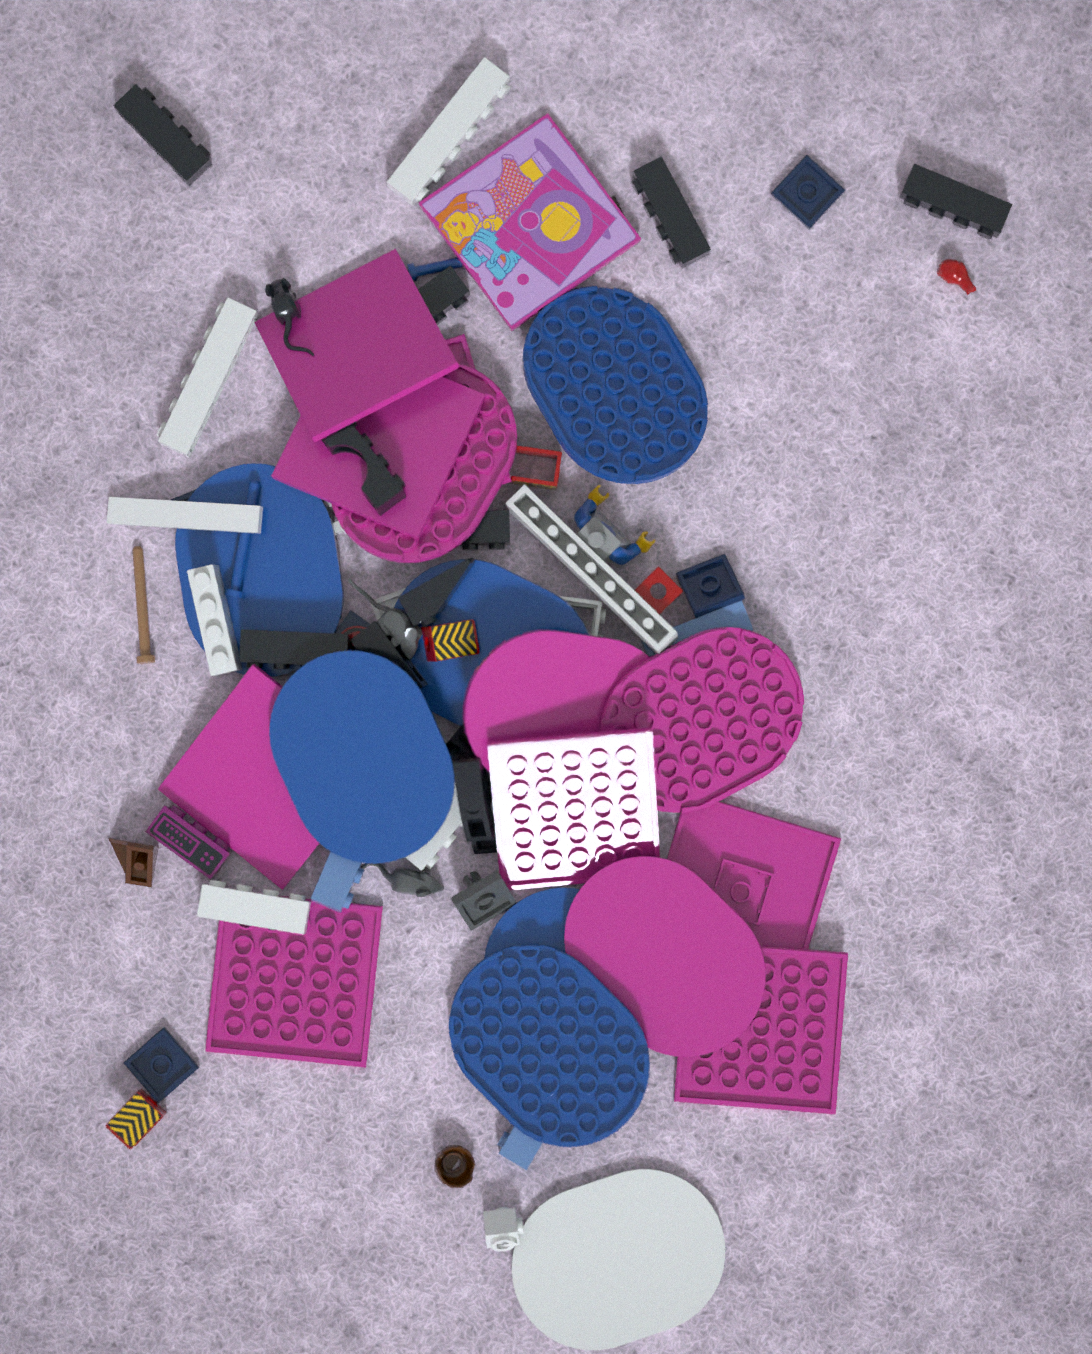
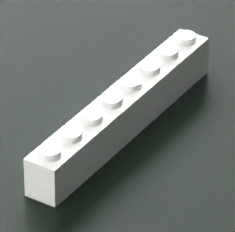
M525 484L505 503L509 512L655 654L661 653L678 639L677 631Z

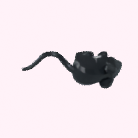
M285 278L277 279L271 284H267L265 293L268 297H271L273 312L281 325L284 324V321L286 322L283 335L284 344L290 350L303 351L314 356L311 350L292 346L288 341L292 329V318H301V308L296 300L295 292L291 290V284Z

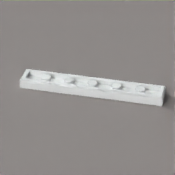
M109 497L106 523L261 534L263 507Z

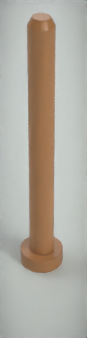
M135 546L132 551L140 656L136 657L137 664L155 663V655H151L144 554L141 546Z

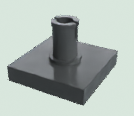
M497 870L483 879L480 878L478 872H470L474 882L470 880L468 875H465L463 882L467 888L451 897L453 904L471 931L517 903Z

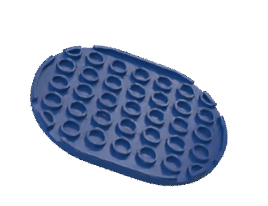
M597 286L582 287L568 291L547 304L538 313V316L529 328L523 347L522 364L524 377L533 399L568 456L587 472L599 478L623 484L653 482L667 477L681 468L695 453L704 436L708 421V399L698 371L665 317L649 302L647 304L635 297L631 292L618 288H597Z
M242 464L222 470L204 481L188 500V502L245 505L249 483L252 480L259 481L260 483L256 506L263 507L261 534L251 533L240 588V591L244 592L243 599L226 596L239 656L241 629L335 633L342 617L344 605L343 581L335 531L330 513L324 501L273 479L271 475L276 466L267 464ZM177 528L175 550L186 619L194 638L205 651L187 570L212 564L219 565L224 590L225 588L229 589L240 532ZM241 662L243 670L235 672L245 675L250 668H247V662ZM263 663V668H260L270 677L296 671L300 669V664H290V669H273L274 663Z
M466 559L452 560L429 568L417 576L400 596ZM474 559V565L444 610L435 615L438 620L428 626L473 619L475 621L479 654L437 662H427L423 636H421L416 653L410 659L428 683L427 686L421 688V691L431 711L459 726L464 723V698L470 679L476 668L481 665L490 654L489 652L505 640L508 641L522 635V633L534 630H558L590 635L576 610L563 598L504 567ZM398 599L394 608H400L404 610L400 600Z
M339 651L323 655L308 662L289 678L278 694L271 713L269 728L270 746L280 775L303 824L310 834L334 854L361 863L377 864L396 861L411 855L425 846L440 830L450 812L455 790V778L449 749L426 698L412 677L398 665L382 656L362 651Z
M530 944L518 945L489 955L472 968L461 982L454 996L449 1016V1037L454 1057L461 1071L472 1085L519 1131L538 1142L548 1145L579 1147L609 1137L623 1127L634 1115L643 1100L650 1076V1055L644 1032L629 1009L580 961L552 947Z

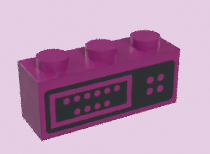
M173 805L171 808L164 806L145 832L210 880L214 879L232 854L227 850L230 845L219 837H216L214 840L206 835L208 829L199 822L194 821L191 824L184 819L186 813L177 806Z

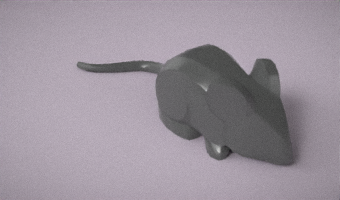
M348 579L350 584L364 595L374 607L384 611L377 621L379 626L387 636L390 635L392 637V645L394 647L399 645L407 658L412 659L422 636V629L419 626H413L405 610L390 608L377 603L351 579Z
M365 863L360 867L363 869L368 866L378 867L382 875L391 882L392 890L398 893L424 897L444 890V886L427 872H418L409 868H396L393 874H390L380 863Z

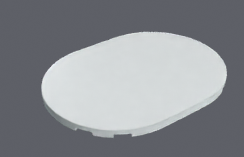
M639 1168L618 1172L567 1189L547 1199L537 1207L524 1223V1234H519L520 1245L514 1247L512 1257L513 1286L519 1304L529 1320L546 1336L565 1346L582 1350H604L674 1328L696 1315L711 1299L720 1282L725 1262V1240L722 1226L715 1210L696 1187L672 1173Z

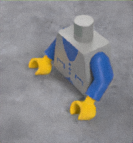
M598 485L588 494V499L574 515V521L578 527L576 535L604 562L625 565L641 552L647 553L655 543V539L651 542L647 541L645 537L648 532L644 531L635 543H631L597 509V506L609 497V493H606L604 496L599 493L598 489L601 485Z

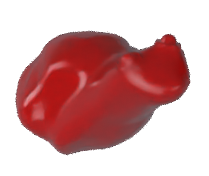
M946 259L941 262L937 270L938 276L949 284L958 285L967 295L976 291V286L969 278L963 262L955 259Z

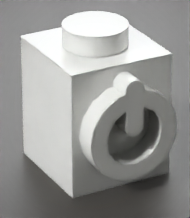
M499 1207L495 1210L483 1211L487 1248H492L495 1251H508L514 1246L520 1245L519 1234H524L522 1217L517 1218L515 1208Z

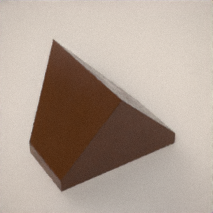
M108 838L125 873V883L152 888L159 846Z

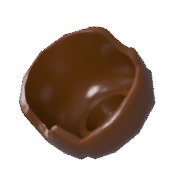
M448 1145L438 1152L434 1162V1171L440 1182L451 1188H462L473 1180L475 1161L468 1149L460 1145ZM460 1159L459 1166L456 1169H452Z

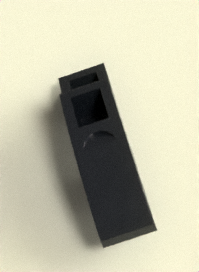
M481 758L454 759L453 767L457 800L466 841L471 842L474 854L497 853L495 820L490 806L492 797Z

